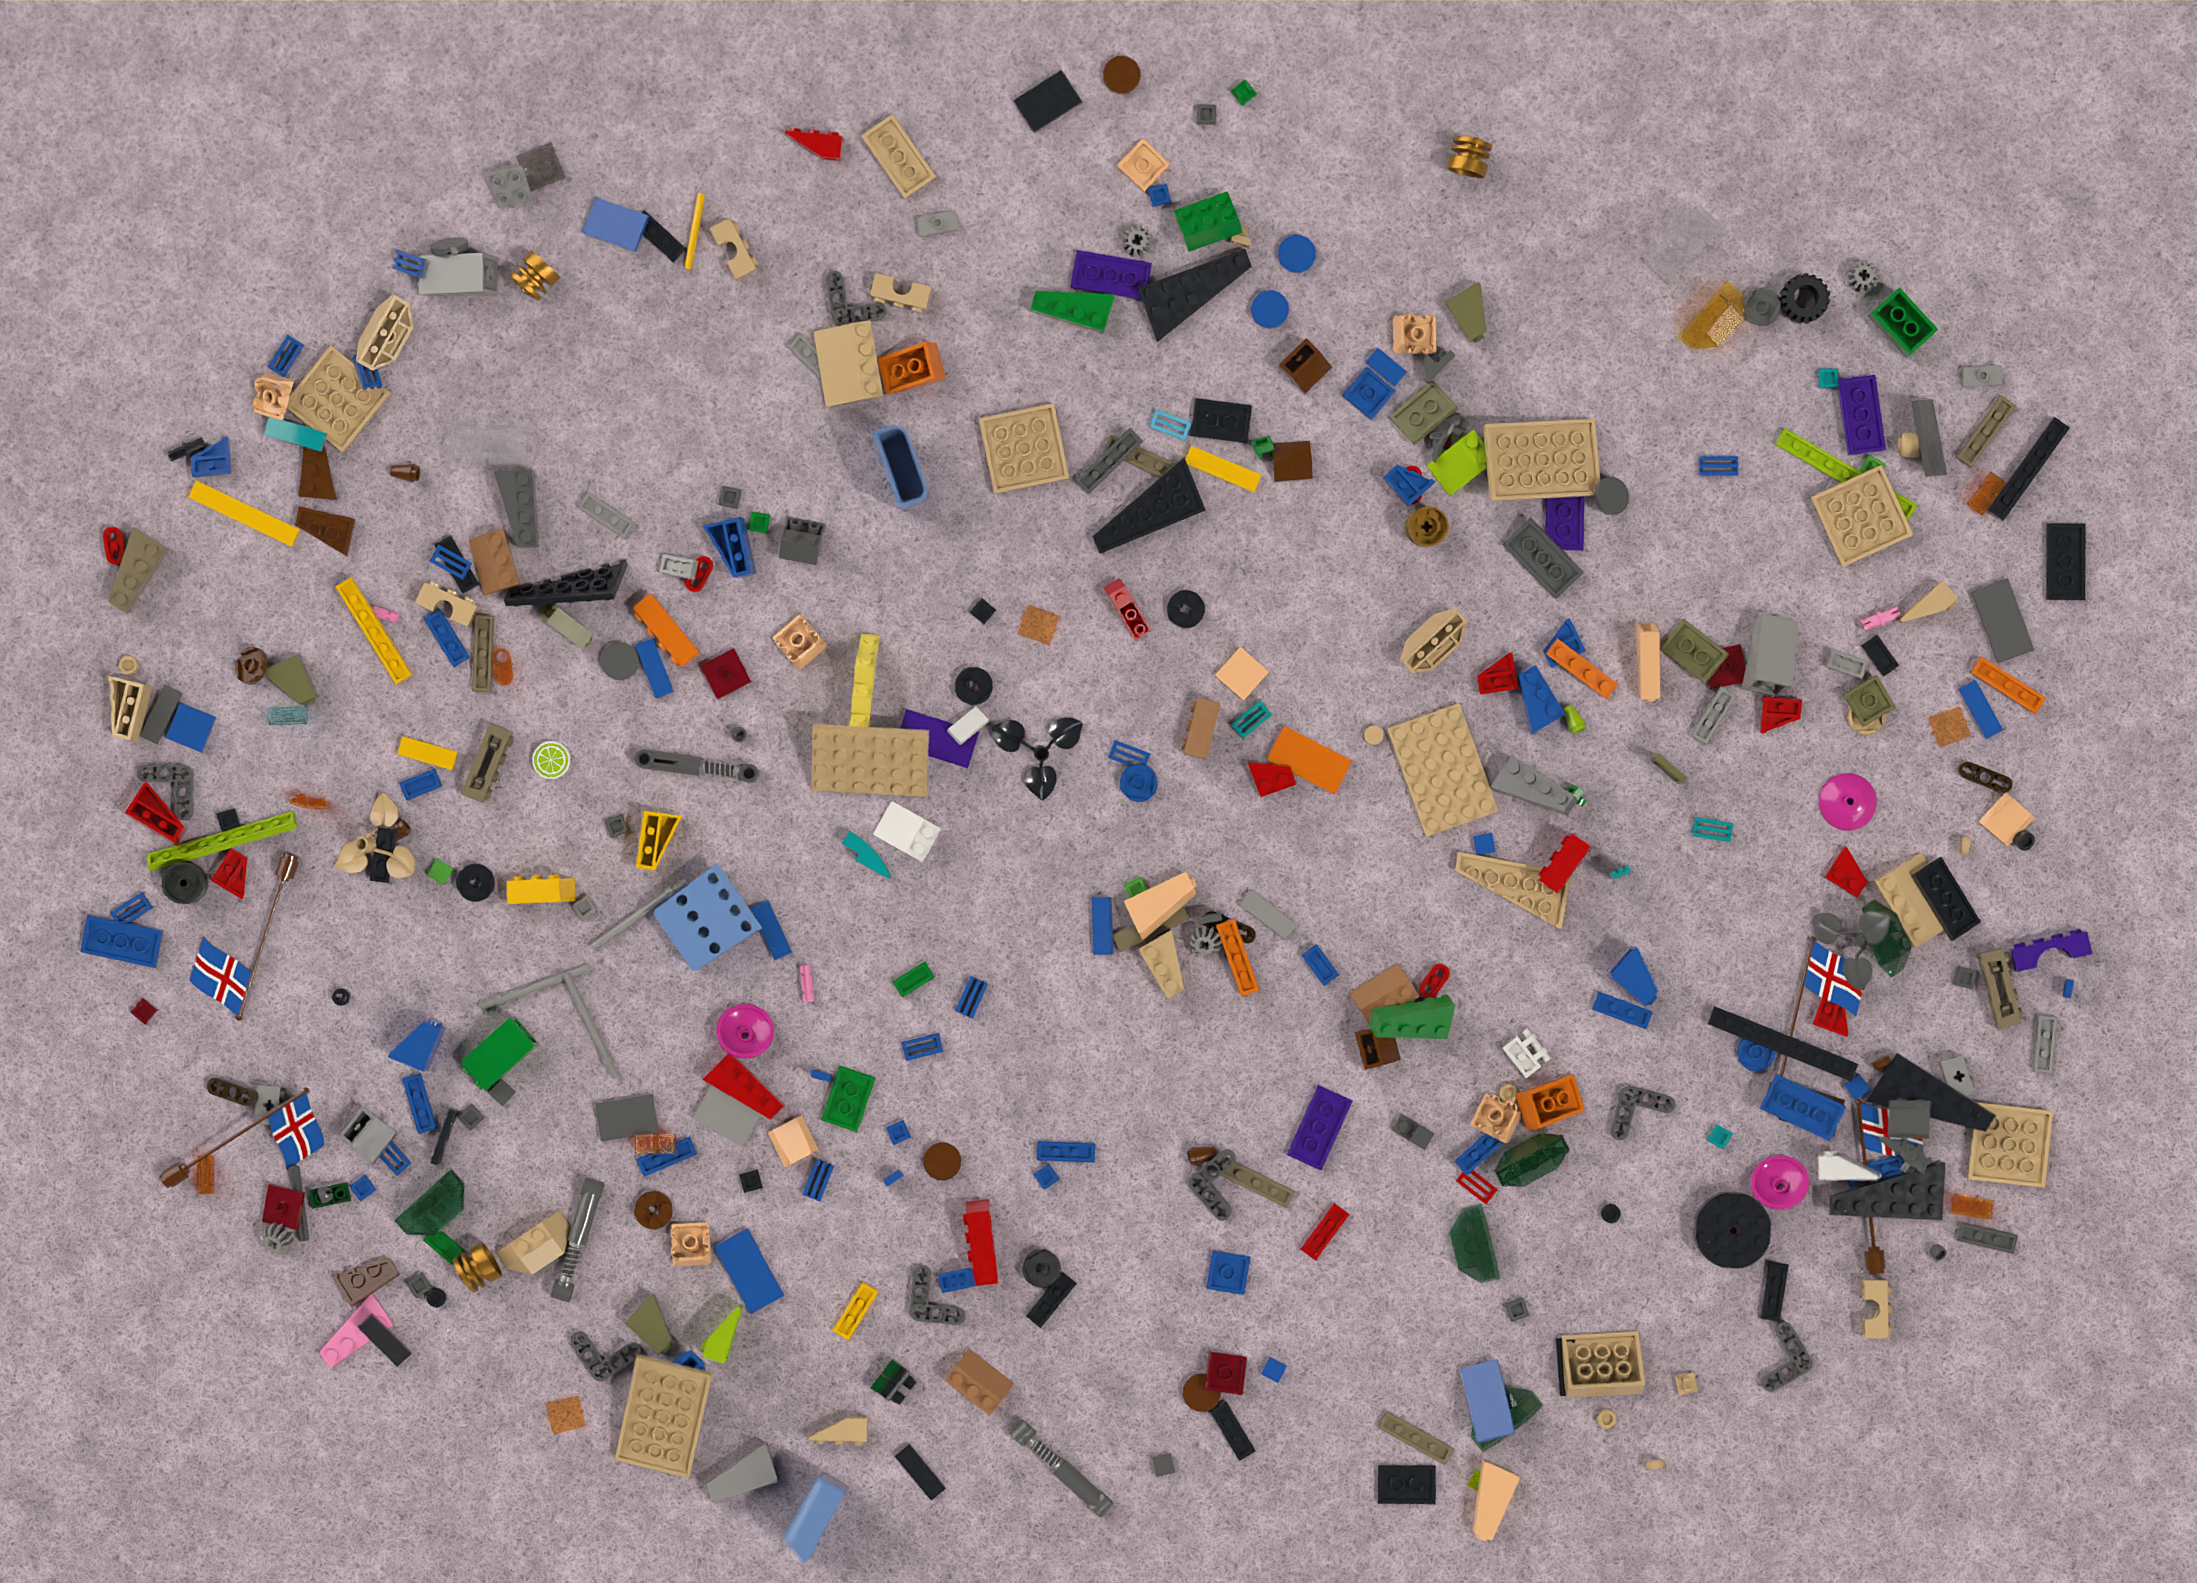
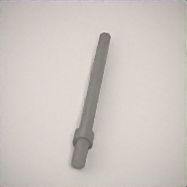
M681 880L673 887L669 886L664 890L663 894L590 944L593 950L597 949L667 899H670L688 885L686 880Z
M589 964L503 995L500 993L493 996L494 998L481 1002L480 1007L482 1010L495 1005L498 1007L504 1005L506 1001L565 981L562 975L568 972L572 978L590 972Z
M570 973L562 975L602 1056L601 1061L603 1065L607 1067L612 1079L618 1077V1071L613 1063L614 1059L611 1054L609 1055Z

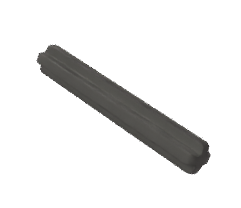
M289 1167L291 1189L303 1191L300 1167ZM305 1202L303 1203L300 1227L297 1230L300 1242L310 1239Z

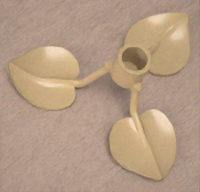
M382 793L376 799L370 813V819L374 826L391 827L397 822L399 816L397 805L386 793ZM378 829L371 833H366V837H358L355 841L347 843L341 850L339 858L334 865L336 868L347 873H359L368 865L366 852H378L390 856L386 864L388 873L394 878L402 879L414 874L416 863L414 855L407 847L397 846L393 854L377 849L376 842L371 837L377 833Z

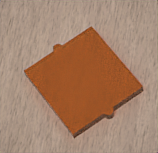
M1028 604L1025 615L1021 618L1022 623L1018 635L1050 645L1053 634L1057 631L1055 628L1060 615Z
M1960 706L1928 718L1933 730L1932 734L1935 735L1939 748L1971 736L1966 724L1967 719L1964 718Z
M579 1395L546 1403L549 1416L547 1420L550 1421L553 1434L586 1426L583 1416L584 1409L581 1407Z

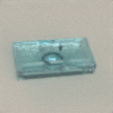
M308 706L270 707L268 723L269 725L307 724L309 708Z

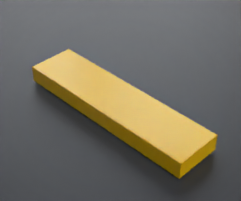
M1194 446L1190 447L1185 459L1188 466L1253 493L1262 476L1259 473Z

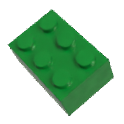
M1228 191L1174 210L1177 225L1188 252L1243 233L1239 217Z
M1900 287L1868 315L1906 358L1938 331V328Z

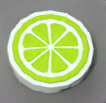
M547 741L540 744L532 756V764L535 771L541 777L547 779L562 777L570 767L571 756L568 749L563 744L555 741Z

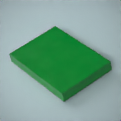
M839 1065L821 1120L858 1132L876 1078Z

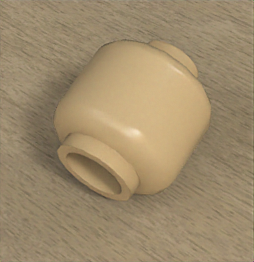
M1903 433L1902 437H1898V452H1901L1902 457H1920L1921 452L1917 433Z

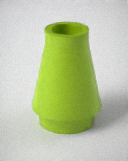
M1573 705L1563 709L1568 730L1573 735L1586 729V722Z

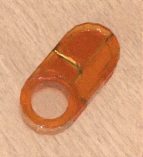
M498 648L492 654L494 678L498 684L507 686L512 683L514 677L512 657L507 649ZM499 652L507 654V660L503 663L497 660Z

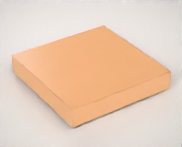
M1142 138L1118 163L1117 167L1145 192L1171 164Z
M1240 647L1215 676L1244 701L1269 671Z

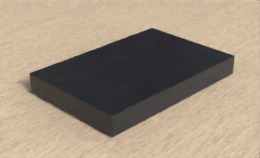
M1062 70L1013 100L1033 133H1036L1082 103Z
M1195 398L1190 437L1247 444L1252 405Z
M1378 1465V1504H1436V1465Z

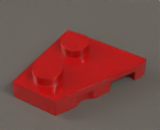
M1512 652L1477 676L1480 695L1518 689Z
M1763 696L1760 733L1764 734L1769 730L1801 719L1802 699Z
M1248 762L1260 797L1297 785L1289 765Z
M1844 846L1825 875V878L1855 898H1858L1868 882L1849 849Z
M230 848L210 881L238 898L243 899L248 857Z
M1822 998L1812 1025L1848 1037L1846 1009Z

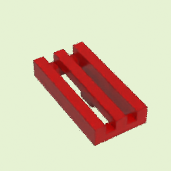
M1473 1170L1471 1174L1492 1189L1489 1193L1462 1172L1456 1181L1487 1205L1498 1189ZM1464 1177L1466 1180L1472 1183L1480 1191L1486 1194L1487 1197L1484 1199L1476 1191H1474L1467 1184L1461 1181L1462 1178Z

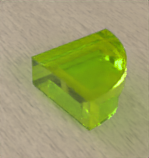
M1477 1468L1467 1483V1486L1476 1491L1479 1488L1481 1473Z

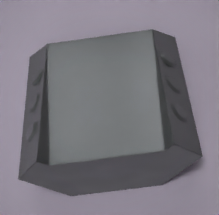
M1905 1098L1890 1100L1888 1138H1929L1931 1101L1921 1099L1908 1101Z

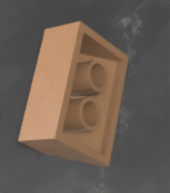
M496 530L469 540L484 596L521 586L506 530Z
M1198 698L1197 702L1193 701L1190 711L1194 713L1193 719L1188 720L1186 731H1189L1188 738L1183 739L1181 747L1185 755L1207 759L1220 702Z
M1399 964L1394 965L1349 993L1368 1025L1372 1009L1395 1004L1397 1006L1405 1005L1406 1002L1413 1001L1419 997Z
M969 1348L944 1380L989 1416H991L1014 1385L1012 1381Z

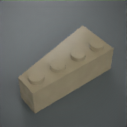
M133 527L108 602L129 614L170 549L141 530Z

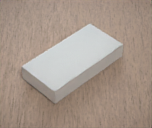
M974 707L952 725L947 732L961 745L986 725L989 719L977 707Z

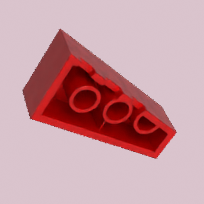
M727 1054L702 1079L770 1120L785 1106L737 1057Z
M989 1199L966 1202V1214H963L964 1226L968 1225V1232H965L966 1244H970L971 1250L967 1251L968 1261L973 1264L972 1271L976 1286L998 1284Z

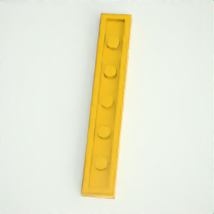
M197 480L188 498L291 547H293L300 532V529Z
M353 576L335 586L394 683L397 685L412 676V671Z

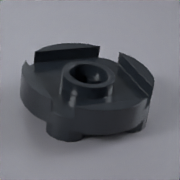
M1190 590L1176 592L1167 604V615L1170 621L1184 629L1196 626L1202 620L1205 613L1203 599L1196 592ZM1184 603L1187 604L1188 607L1191 606L1192 609L1189 610V614L1185 615L1184 612L1180 611V608H1183Z
M969 667L958 674L955 682V691L959 699L964 703L980 705L991 696L993 681L984 669ZM971 681L979 683L977 691L974 689L969 690Z
M470 864L459 872L456 886L462 897L466 900L480 902L489 898L493 893L495 877L487 866ZM475 877H478V880L481 882V885H478L477 888H474V885L471 884V880H475Z
M1037 1249L1026 1256L1022 1266V1273L1029 1284L1037 1288H1047L1056 1283L1058 1278H1060L1061 1263L1052 1252ZM1039 1264L1046 1265L1045 1273L1037 1272Z

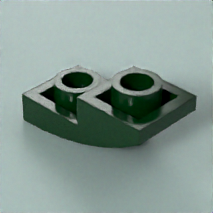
M348 1182L325 1186L332 1189L328 1194L333 1193V1198L326 1203L321 1202L318 1194L319 1188L308 1190L312 1209L351 1201Z

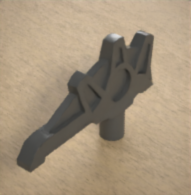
M1452 413L1434 428L1433 433L1430 434L1429 437L1433 440L1432 460L1434 463H1436L1446 440L1451 434L1461 437L1463 430L1455 427V423L1458 421L1461 413Z
M1887 1137L1878 1139L1903 1159L1904 1163L1899 1168L1903 1173H1906L1910 1167H1914L1919 1173L1924 1175L1926 1166L1932 1162V1158H1926L1922 1152L1924 1148L1922 1144L1914 1146L1909 1144L1907 1139H1903V1141L1892 1140Z

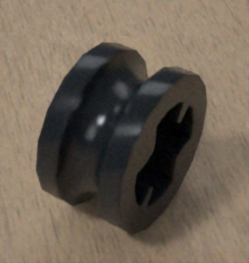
M337 989L332 995L333 1002L339 1006L348 1004L351 998L349 991L346 989ZM344 992L346 1000L339 1002V998H336V996Z

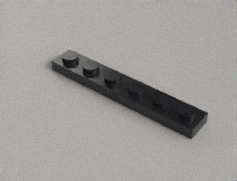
M2056 417L2052 418L1987 509L1989 513L2001 521L2005 520L2068 432L2069 426Z

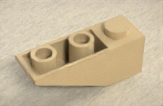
M848 1416L810 1435L809 1441H813V1444H825V1441H832V1444L842 1445L844 1441H852V1445H863V1442H867L868 1417Z

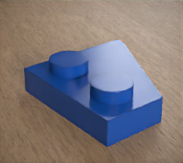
M228 436L223 437L217 444L210 445L203 452L191 457L193 478L231 474Z
M1396 465L1382 478L1407 507L1435 483L1433 479L1424 478L1419 473L1408 471L1400 465Z
M1570 618L1564 622L1545 647L1543 653L1550 667L1553 668L1559 665V663L1549 657L1546 652L1557 638L1578 654L1586 651Z

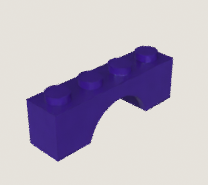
M2075 929L2069 931L2070 935L2063 936L2062 933L2051 935V939L2044 941V938L2032 940L2033 944L2025 945V942L2014 944V948L2009 949L2014 971L2020 972L2037 968L2039 957L2050 948L2062 949L2070 958L2093 954L2088 932Z

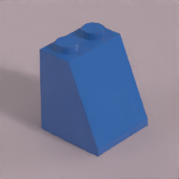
M1631 946L1607 976L1641 1005H1652L1658 997L1656 996L1658 992L1657 987L1639 949Z
M435 1019L422 1022L389 1053L388 1058L422 1072L428 1071L446 1028L442 1027V1022Z

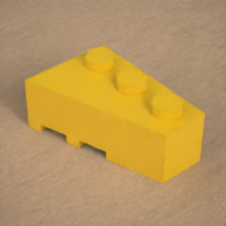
M642 811L635 868L656 870L682 816Z
M548 875L549 879H543V876H531V880H525V876L513 877L514 881H507V904L576 901L575 878H560V875Z

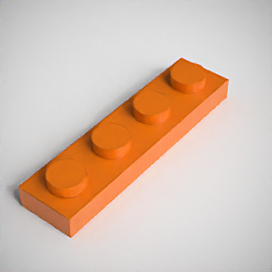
M1558 638L1546 652L1549 657L1605 699L1610 696L1618 685Z
M1982 656L1970 672L2033 714L2038 712L2046 697Z
M1235 918L1217 923L1216 927L1241 996L1259 991L1260 988Z

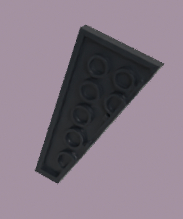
M1245 248L1138 287L1156 342L1160 341L1252 267Z
M1898 1052L1866 1100L1867 1102L1889 1107L1890 1100L1905 1098L1908 1101H1916L1918 1099L1931 1101L1930 1118L1983 1132L1987 1131L1996 1117L1988 1109Z
M1942 1162L1926 1167L1924 1175L1918 1171H1913L1830 1195L1829 1215L1943 1220L1945 1163Z

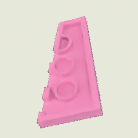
M373 1293L368 1296L319 1352L329 1368L370 1341L358 1328V1324L371 1313L387 1328L394 1325Z

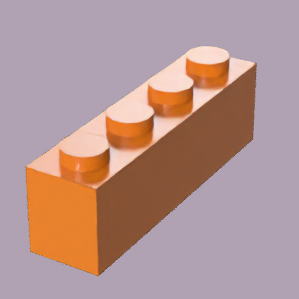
M651 593L633 607L636 611L633 613L639 622L644 621L647 627L645 629L652 637L656 635L660 640L657 644L664 652L666 650L672 655L670 659L676 667L678 665L681 667L686 666L700 654L699 650Z

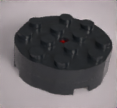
M1719 1192L1710 1196L1696 1211L1693 1225L1695 1245L1708 1261L1719 1267L1738 1269L1748 1267L1757 1262L1769 1247L1771 1237L1770 1217L1762 1204L1747 1194L1741 1192ZM1734 1227V1232L1730 1233V1228Z

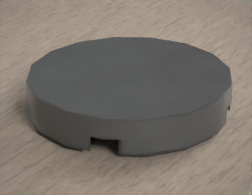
M456 237L436 241L430 245L431 254L444 256L446 253L453 255L462 253L468 249V240Z
M1758 288L1751 291L1745 297L1743 303L1746 319L1757 326H1768L1774 323L1779 318L1782 310L1779 296L1773 290L1767 288Z
M1608 477L1601 479L1594 489V494H1596L1595 504L1604 514L1616 515L1626 509L1629 502V493L1626 485L1619 478Z
M616 642L604 649L601 655V666L607 676L614 680H625L636 673L639 667V657L631 645L624 642Z

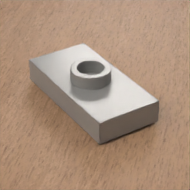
M955 211L917 217L920 237L958 230Z
M2001 365L1962 368L1963 387L2002 385Z
M663 554L659 573L694 580L699 561Z
M1831 649L1825 667L1858 679H1863L1868 661Z

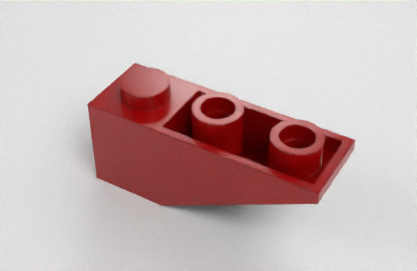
M790 128V131L785 130V135L820 159L841 161L843 137L839 136L838 132L830 131L828 134H820L819 130H809V133L801 132L799 128Z
M1120 578L1103 587L1134 640L1151 631Z

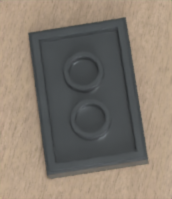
M653 1094L595 1104L601 1142L659 1132Z

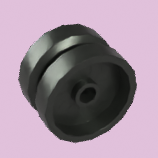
M179 862L166 869L162 876L161 885L164 894L169 900L179 904H192L204 897L208 890L209 881L202 867L195 863ZM183 879H185V880L187 881V885H186V886H183V885H182V883H184V880H183Z

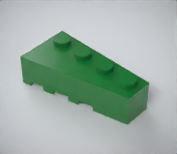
M1036 291L1030 311L1104 334L1115 294Z
M1446 994L1441 995V998L1437 999L1431 997L1421 1002H1406L1405 1005L1401 1006L1395 1004L1372 1009L1369 1027L1375 1037L1447 1039L1455 1004L1449 995Z

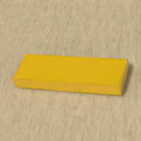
M402 736L397 755L453 770L458 752Z
M862 1282L832 1331L849 1341L879 1291Z

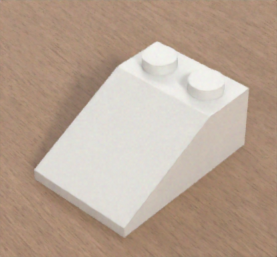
M891 801L873 835L924 862L941 828Z
M1838 1151L1823 1152V1155L1818 1156L1819 1180H1877L1882 1177V1173L1843 1154H1838Z

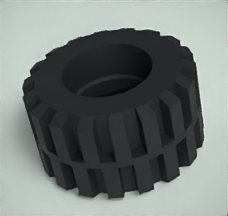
M1804 273L1803 275H1796L1784 285L1780 292L1782 310L1785 312L1784 315L1786 317L1789 316V320H1795L1799 324H1807L1817 320L1828 309L1830 291H1827L1828 286L1823 284L1821 278H1816L1814 274L1808 275V273ZM1807 288L1813 292L1815 304L1812 308L1802 309L1795 303L1794 294L1798 289Z

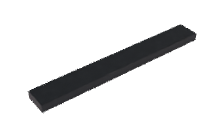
M1715 1006L1707 1023L1710 1026L1852 1082L1858 1067V1063Z

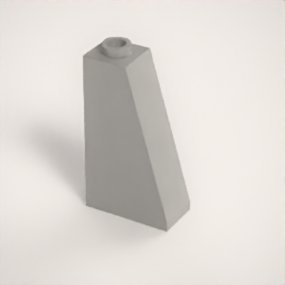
M768 1443L761 1445L707 1482V1487L704 1488L707 1499L711 1498L713 1503L778 1482L779 1477Z

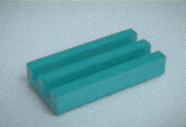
M1259 700L1236 719L1231 726L1244 739L1272 714L1262 701ZM1260 705L1262 709L1238 728L1236 724ZM1265 711L1266 715L1245 733H1242V729Z
M1695 817L1692 836L1731 842L1734 823ZM1698 822L1728 826V830L1700 826ZM1697 829L1727 834V838L1697 833Z
M1624 865L1622 868L1615 869V871L1607 872L1609 879H1616L1631 873L1629 865Z

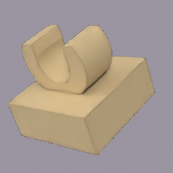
M1241 226L1243 233L1232 236L1230 243L1249 248L1251 238L1246 237L1248 228Z
M1694 1372L1675 1376L1678 1395L1698 1392Z

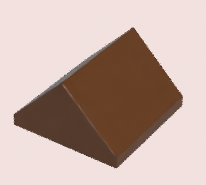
M1310 441L1273 444L1274 482L1313 479Z

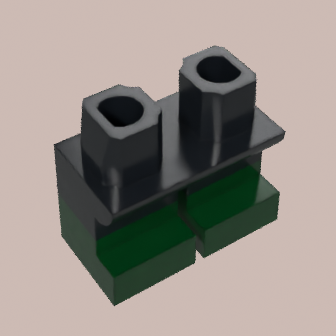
M892 1358L870 1389L883 1396L887 1401L892 1400L900 1405L906 1396L898 1389L901 1385H904L911 1391L917 1381L910 1375L911 1372Z

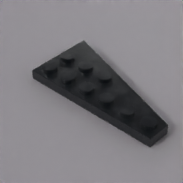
M1185 457L1092 536L1099 554L1206 511Z
M626 559L620 560V564L610 566L609 563L604 564L602 568L594 571L589 568L561 575V579L551 581V578L543 580L544 583L535 586L530 583L508 589L504 599L505 606H536L539 604L591 602L596 600L608 601L614 599L628 566Z

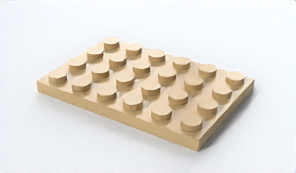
M1595 419L1483 425L1490 502L1596 496L1594 489L1600 481Z
M1460 703L1387 729L1426 837L1498 812Z
M813 724L812 791L927 797L929 731Z
M637 1355L615 1460L690 1478L713 1373Z

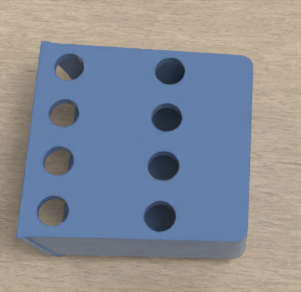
M895 425L872 432L901 511L924 503L928 498L927 485L906 429Z
M718 863L654 910V916L692 970L701 969L762 929Z
M821 1474L815 1480L797 1514L783 1535L785 1542L804 1564L811 1557L849 1486L827 1474Z

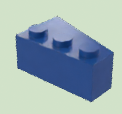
M737 517L703 526L733 578L757 574L744 518Z
M1536 665L1518 675L1530 734L1537 732L1565 715V712Z

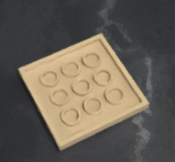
M330 345L290 395L287 409L312 429L327 433L326 440L344 453L391 393L383 386L379 389L375 387L374 389L367 388V390H363L354 363Z
M1054 403L979 418L994 494L1069 479Z
M1882 465L1811 497L1842 567L1913 535Z
M1978 1103L1994 1113L1996 1117L1986 1132L1972 1129L1967 1179L2045 1188L2053 1111Z

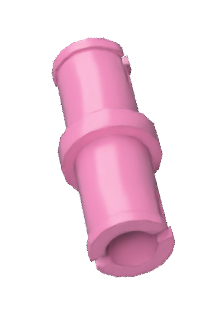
M1896 606L1882 613L1879 611L1876 615L1860 621L1866 632L1880 625L1885 626V623L1901 618V615Z

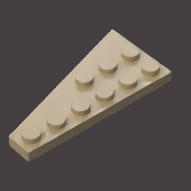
M1458 852L1454 871L1561 930L1571 877L1559 894H1557L1539 881L1540 876L1538 874L1542 867Z

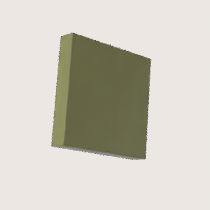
M1877 675L1843 694L1862 727L1896 708Z
M1655 753L1650 758L1655 765L1677 784L1684 783L1688 777L1660 753Z

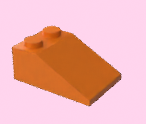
M923 342L877 358L886 395L931 385L946 379L937 342Z
M1574 1074L1515 1093L1527 1130L1540 1129L1585 1111Z

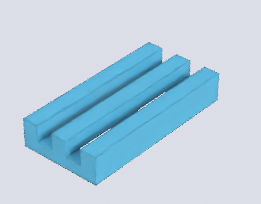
M1156 409L1149 428L1185 441L1192 423ZM1161 415L1163 417L1187 425L1186 429L1169 423L1167 421L1161 420L1157 418V416ZM1155 422H1158L1160 424L1184 432V434L1180 435L1178 433L1172 432L1170 430L1164 429L1154 424Z

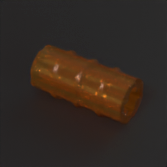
M209 1155L196 1165L197 1194H215L214 1155Z

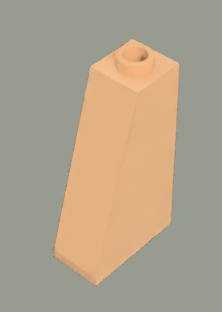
M1636 623L1639 696L1645 702H1653L1655 699H1660L1659 630L1655 623Z
M1184 872L1124 901L1142 940L1147 938L1197 894L1194 889L1197 887L1193 876L1189 877L1187 872Z
M1484 1459L1481 1463L1472 1530L1476 1533V1538L1483 1541L1487 1539L1492 1541L1520 1476Z

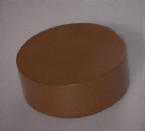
M1885 1055L1874 1060L1871 1064L1877 1070L1890 1064L1891 1059L1889 1055Z

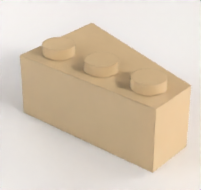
M109 676L111 685L110 700L112 701V736L138 742L152 686Z
M1172 930L1139 948L1140 953L1167 999L1184 990Z

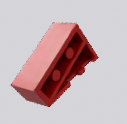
M145 781L125 811L127 817L177 846L186 832V828L147 781Z
M1573 833L1570 836L1566 835L1560 843L1563 845L1560 851H1554L1549 859L1552 861L1548 867L1544 866L1538 874L1540 876L1539 881L1557 894H1559L1576 868L1582 863L1586 854L1592 849L1590 845Z

